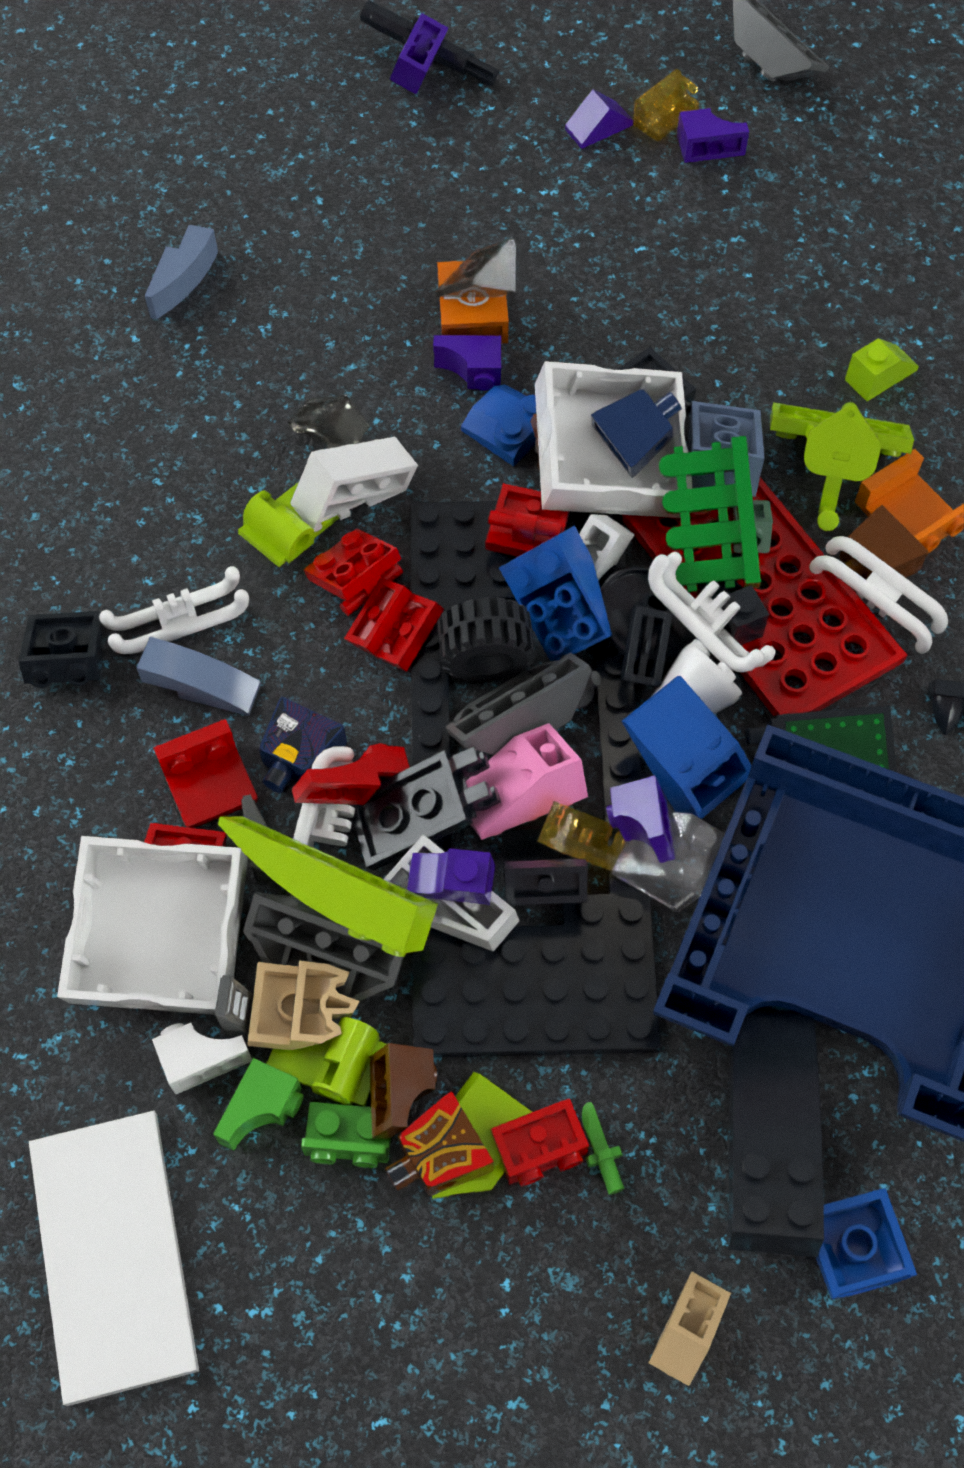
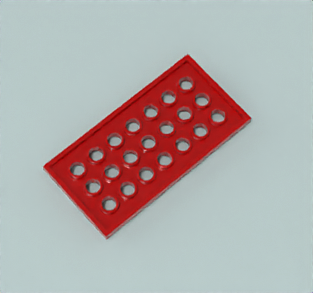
M760 477L756 497L752 496L753 500L770 501L773 520L771 538L776 541L777 545L770 547L768 553H758L760 578L766 581L769 587L763 590L754 588L767 609L769 618L763 637L741 646L750 653L754 649L761 650L764 646L769 645L778 650L782 658L776 661L771 660L762 667L754 668L752 671L740 672V674L773 716L821 711L905 662L907 654L849 585L829 571L823 570L819 574H814L810 571L811 561L818 556L825 555ZM733 508L727 509L728 521H733ZM718 510L689 513L691 525L719 522ZM621 514L625 525L635 534V538L652 560L660 554L668 556L671 552H677L682 557L681 563H685L684 551L672 550L666 543V534L673 527H665L660 523V520L663 518L675 519L678 523L675 527L681 526L680 518ZM731 545L732 554L736 553L733 550V545ZM721 546L698 548V551L693 553L694 562L722 559ZM783 563L793 564L797 567L798 571L796 573H786L779 565ZM743 580L737 581L742 587H744ZM804 589L814 590L819 594L820 598L816 600L806 599L801 594V591ZM696 592L690 593L695 599L698 596ZM775 605L785 606L789 609L790 614L778 616L771 608ZM827 615L835 616L840 620L841 625L838 627L828 626L822 618ZM796 632L807 633L812 641L807 644L799 643L794 639L793 634ZM849 642L857 643L862 647L863 653L852 654L846 650L845 644ZM819 659L828 660L833 664L834 669L822 671L817 668L815 661ZM788 676L799 677L803 681L804 686L798 689L791 688L786 684L785 678Z

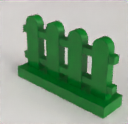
M746 436L731 437L730 448L721 449V442L711 443L712 450L687 453L683 452V446L674 447V454L665 455L661 458L659 471L665 478H677L678 490L667 492L662 500L663 509L667 513L680 514L681 526L671 528L666 534V543L670 549L676 551L684 550L685 563H680L676 569L677 581L682 586H687L689 593L697 592L696 585L709 584L713 580L716 583L725 582V589L735 588V581L743 580L744 588L750 585L753 588H759L761 578ZM725 472H733L734 484L725 485ZM714 474L715 486L687 489L686 477ZM736 508L737 520L728 521L727 509ZM718 510L719 522L698 525L690 524L689 513ZM740 544L741 557L732 558L731 545ZM721 546L722 559L694 562L693 549Z

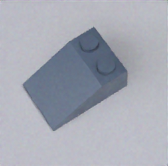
M692 401L687 443L688 451L712 450L711 443L721 442V449L730 448L731 437L746 436L752 496L756 497L764 463L761 410ZM733 472L724 473L725 485L734 484ZM714 474L691 476L692 488L715 486Z

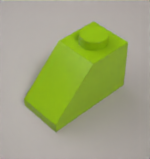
M878 338L852 354L845 381L861 397L869 401L916 372L919 366L896 344Z

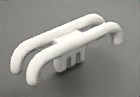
M838 536L828 541L826 544V552L828 554L835 555L839 551H844L872 571L871 575L865 580L843 562L827 555L818 556L812 560L809 566L810 571L814 574H819L826 570L837 576L857 591L856 594L861 600L864 597L869 600L866 604L871 609L874 606L880 609L878 613L884 618L888 615L910 631L917 639L915 650L918 653L924 654L928 652L932 645L930 631L919 619L896 602L903 594L926 611L933 619L931 630L936 634L942 633L948 624L947 613L943 607L853 539Z
M671 552L668 556L660 554L653 560L648 574L650 589L720 662L725 663L732 671L742 673L762 667L774 658V647L766 645L761 650L754 649L749 653L724 629L725 625L739 611L740 606L734 601L723 610L722 606L728 601L730 596L723 591L713 600L711 597L719 588V585L714 580L695 599L676 579V569L682 561L679 553Z
M233 566L228 567L225 571V578L215 585L189 593L188 588L181 590L180 597L175 598L174 593L166 595L168 601L163 603L157 598L152 600L154 606L125 616L117 617L109 610L102 611L99 615L100 622L105 628L113 631L132 629L158 619L162 626L161 630L131 640H124L116 633L111 634L108 638L109 646L113 651L120 654H134L144 651L150 637L170 642L238 617L246 610L249 604V595L243 589L235 592V600L226 607L198 617L194 608L195 606L221 598L233 591L240 579L238 569Z
M345 746L328 748L316 757L312 769L333 768L352 763L353 761L351 760L354 757V752L351 748ZM302 803L293 839L310 847H313L314 841L346 846L348 836L343 833L334 832V830L349 832L352 823L347 819L337 817L353 818L355 808L346 804Z

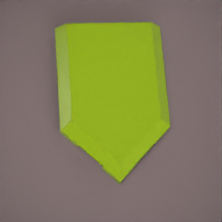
M476 1072L472 1073L455 1097L493 1159L494 1171L432 1195V1199L461 1193L492 1190L504 1174L505 1168L491 1135V1128L532 1113L524 1105Z

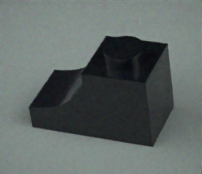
M735 581V588L725 589V582L717 583L719 588L711 598L714 600L721 592L725 591L730 598L722 606V609L725 610L734 601L740 606L739 611L725 625L724 629L740 645L763 637L769 613L752 585L744 588ZM708 584L697 585V595H699Z

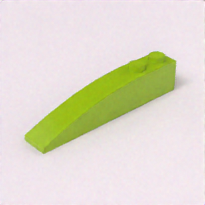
M246 817L219 818L218 825L272 880L307 906L332 921L349 928L347 933L350 936L365 941L372 939L382 944L381 949L384 952L399 957H404L406 953L422 951L424 949L438 903Z

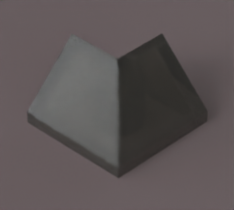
M509 238L474 250L435 293L438 297H499L515 292L516 242L513 238Z

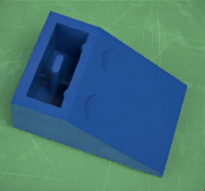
M575 526L499 567L518 604L524 605L527 611L530 612L532 629L550 661L560 660L561 656L569 653L575 654L612 635L593 559Z
M681 676L675 677L622 720L623 725L652 774L656 776L662 791L676 813L701 820L745 783L752 765L739 742Z

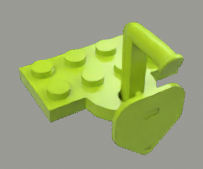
M774 402L772 405L770 430L776 431L777 436L787 439H796L797 435L806 436L805 465L812 473L826 476L818 510L819 516L817 518L818 526L824 531H832L838 526L839 517L835 510L842 479L862 481L869 478L877 467L880 453L900 457L902 452L909 454L912 452L914 438L909 425L864 418L855 403H845L842 409L836 413Z

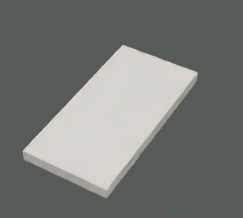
M155 1111L29 1141L63 1405L70 1406L199 1372L158 1118Z

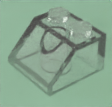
M668 812L675 859L659 863L653 848L648 844L638 840L626 841L612 875L680 913L700 898L725 833L693 814Z

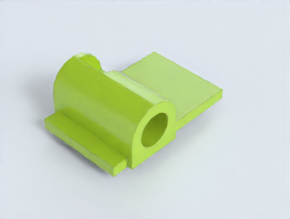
M298 483L276 500L266 490L260 491L253 496L244 509L243 526L238 529L240 536L278 567L286 561L288 563L293 561L314 544V539L339 519L338 516H334L321 522L322 529L314 532V529L301 519L290 504Z
M341 1017L338 1026H340L342 1034L320 1044L295 1050H272L266 1064L298 1078L301 1084L311 1087L313 1093L344 1105L355 1104L365 1106L371 1093L369 1057L387 1044L379 1041V1033L370 1025L353 1018Z

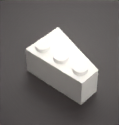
M396 437L312 451L290 504L301 519L316 532L322 529L321 522L334 516H338L342 520L349 517L351 514L349 510L366 503L371 507L406 491L418 464Z
M422 835L384 880L407 890L412 853H443L444 851L425 835ZM493 891L491 893L490 905L427 898L438 903L431 928L491 951L498 947L519 922L515 909Z

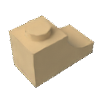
M691 1272L658 1340L649 1364L689 1386L711 1346L731 1293Z

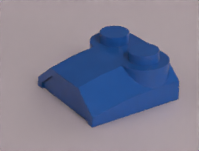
M505 384L494 386L471 408L461 425V431L514 467L535 446L536 437L530 421L533 414H537L536 396H526Z
M886 1188L824 1205V1241L816 1260L832 1300L886 1287L917 1275Z

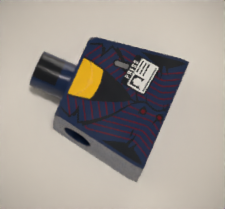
M281 696L259 748L263 764L270 768L262 781L263 784L274 792L282 793L290 779L299 781L307 769H312V765L320 753L334 746L346 745L344 725Z

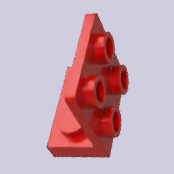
M226 719L153 747L185 827L195 828L242 809L241 799L245 795H251L255 803L258 801L257 794L237 751Z

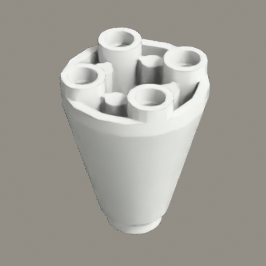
M694 639L680 651L662 679L660 687L656 688L653 695L675 677L681 676L713 714H716L733 705L739 699L742 691L733 682L736 679L733 671L723 662L716 665L709 658L711 654L699 640Z

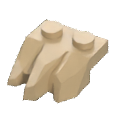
M299 961V966L258 962L247 1046L295 1050L323 1043L342 1034L340 1026L332 1021V1019H340L341 1017L351 1018L360 1002L339 994L335 989L345 984L350 972L329 964Z

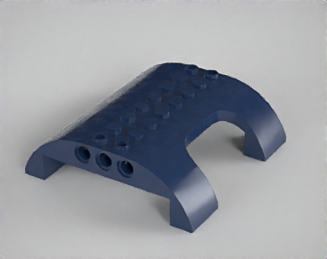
M767 725L743 791L652 1014L732 1047L736 1042L745 1016L759 1007L777 1006L814 1018V1020L870 1042L889 1057L899 1077L897 1102L899 1116L964 1142V798L793 733Z

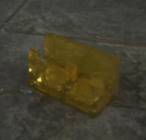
M675 69L635 100L633 125L657 142L678 126L680 112L699 110L700 103L687 93V90H689L690 93L695 94L699 91L698 87L691 80L683 76L680 70Z
M553 801L537 841L561 853L578 859H586L591 864L617 872L619 867L617 862L625 844L621 832L618 831L614 836L613 844L608 846V839L612 835L613 830L610 822Z

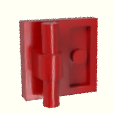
M503 483L496 508L491 510L489 514L488 524H490V528L485 541V550L518 557L565 531L570 511L542 510L541 491Z
M358 528L345 534L340 542L327 552L319 554L310 565L303 569L309 581L345 600L340 604V608L347 616L367 602L381 577L394 581L403 574L402 568L397 563L402 559L397 548Z

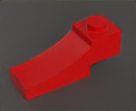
M379 743L370 745L359 760L333 768L307 769L292 788L294 802L364 805L381 786L380 782L410 768L405 749L400 746H388L387 744Z

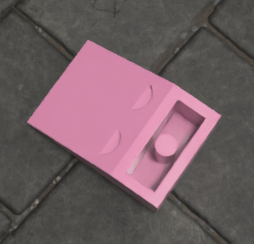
M550 723L514 736L488 761L490 768L476 776H471L466 781L468 788L483 781L488 782L489 787L494 786L497 788L501 799L500 803L487 810L475 811L477 817L472 819L473 823L471 826L481 840L499 835L503 831L525 822L534 821L540 816L568 807L588 797L581 758Z

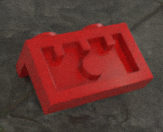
M570 1098L491 1128V1135L505 1168L506 1179L509 1185L515 1182H519L520 1187L533 1184L544 1178L542 1172L558 1166L560 1171L576 1167L583 1162L582 1156L587 1154L589 1148Z

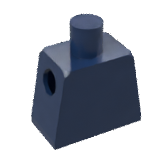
M641 389L591 414L592 426L630 477L633 478L673 438V427L668 419L682 410V407L671 392H668L654 403L647 392Z

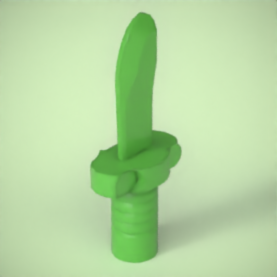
M587 1102L582 1110V1123L594 1154L587 1156L585 1160L589 1168L599 1166L608 1194L612 1195L625 1189L614 1162L615 1159L623 1156L620 1146L608 1147L594 1105L591 1102Z

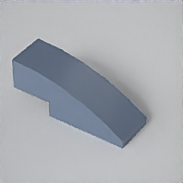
M188 225L179 249L166 246L145 294L150 318L158 319L173 309L201 282L218 254L214 229Z
M154 637L149 638L137 666V671L143 683L177 691L181 699L246 716L250 715L261 686L259 680L224 662L195 650Z

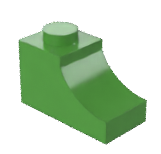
M253 1058L213 1134L218 1143L234 1151L239 1142L252 1130L270 1123L284 1126L288 1116L293 1118L297 1114L304 1098V1094L300 1093L302 1088L298 1078Z

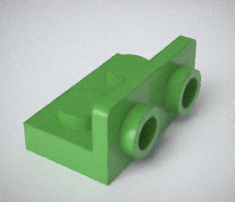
M310 1102L305 1138H302L301 1144L304 1155L310 1156V1161L319 1164H335L336 1158L353 1160L352 1164L354 1166L362 1168L378 1167V1162L388 1163L391 1138L388 1140L372 1138L371 1107Z

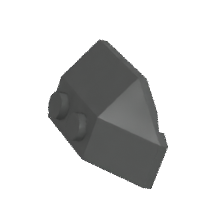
M733 0L734 41L743 50L742 55L747 60L757 63L762 68L760 72L764 77L771 81H776V79L792 81L827 72L829 66L759 0Z
M569 653L561 656L560 660L548 661L525 670L466 705L455 716L453 722L446 726V730L465 748L474 746L478 751L494 755L514 736L550 723L557 731L561 726L572 720L592 673L591 667L574 654Z
M259 892L253 895L243 932L248 940L252 941L263 963L299 966V961L325 963L348 971L350 973L345 984L335 989L339 994L361 1001L393 987L396 984L404 958L384 952L381 949L382 944L372 939L365 941L350 936L347 933L349 928L332 921L294 896Z

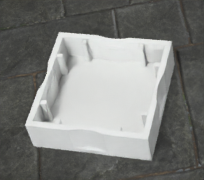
M545 361L535 383L542 510L680 518V514H669L663 509L662 500L664 495L669 491L678 489L677 478L669 479L661 475L659 462L665 455L674 454V447L683 446V452H689L684 436L686 412L682 372L637 368L612 370L595 365ZM641 389L647 392L654 403L668 392H671L682 407V410L668 419L673 427V438L636 476L631 478L593 428L591 414ZM691 476L686 477L687 489H692Z
M81 836L73 888L74 915L65 941L57 997L70 1004L215 1015L220 978L223 975L234 978L248 857L241 851V848L196 844L158 846L139 840Z

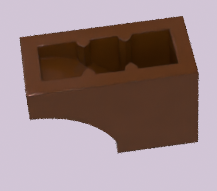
M388 1043L369 1057L372 1138L388 1140L406 1129L412 1103L435 1090L437 1068L434 1065L433 1049Z

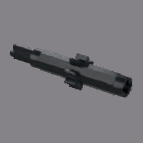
M369 0L363 6L360 20L405 45L418 17L415 16L412 22ZM445 38L434 57L435 61L463 75L469 74L488 85L493 86L499 74L498 69L475 58L473 53Z

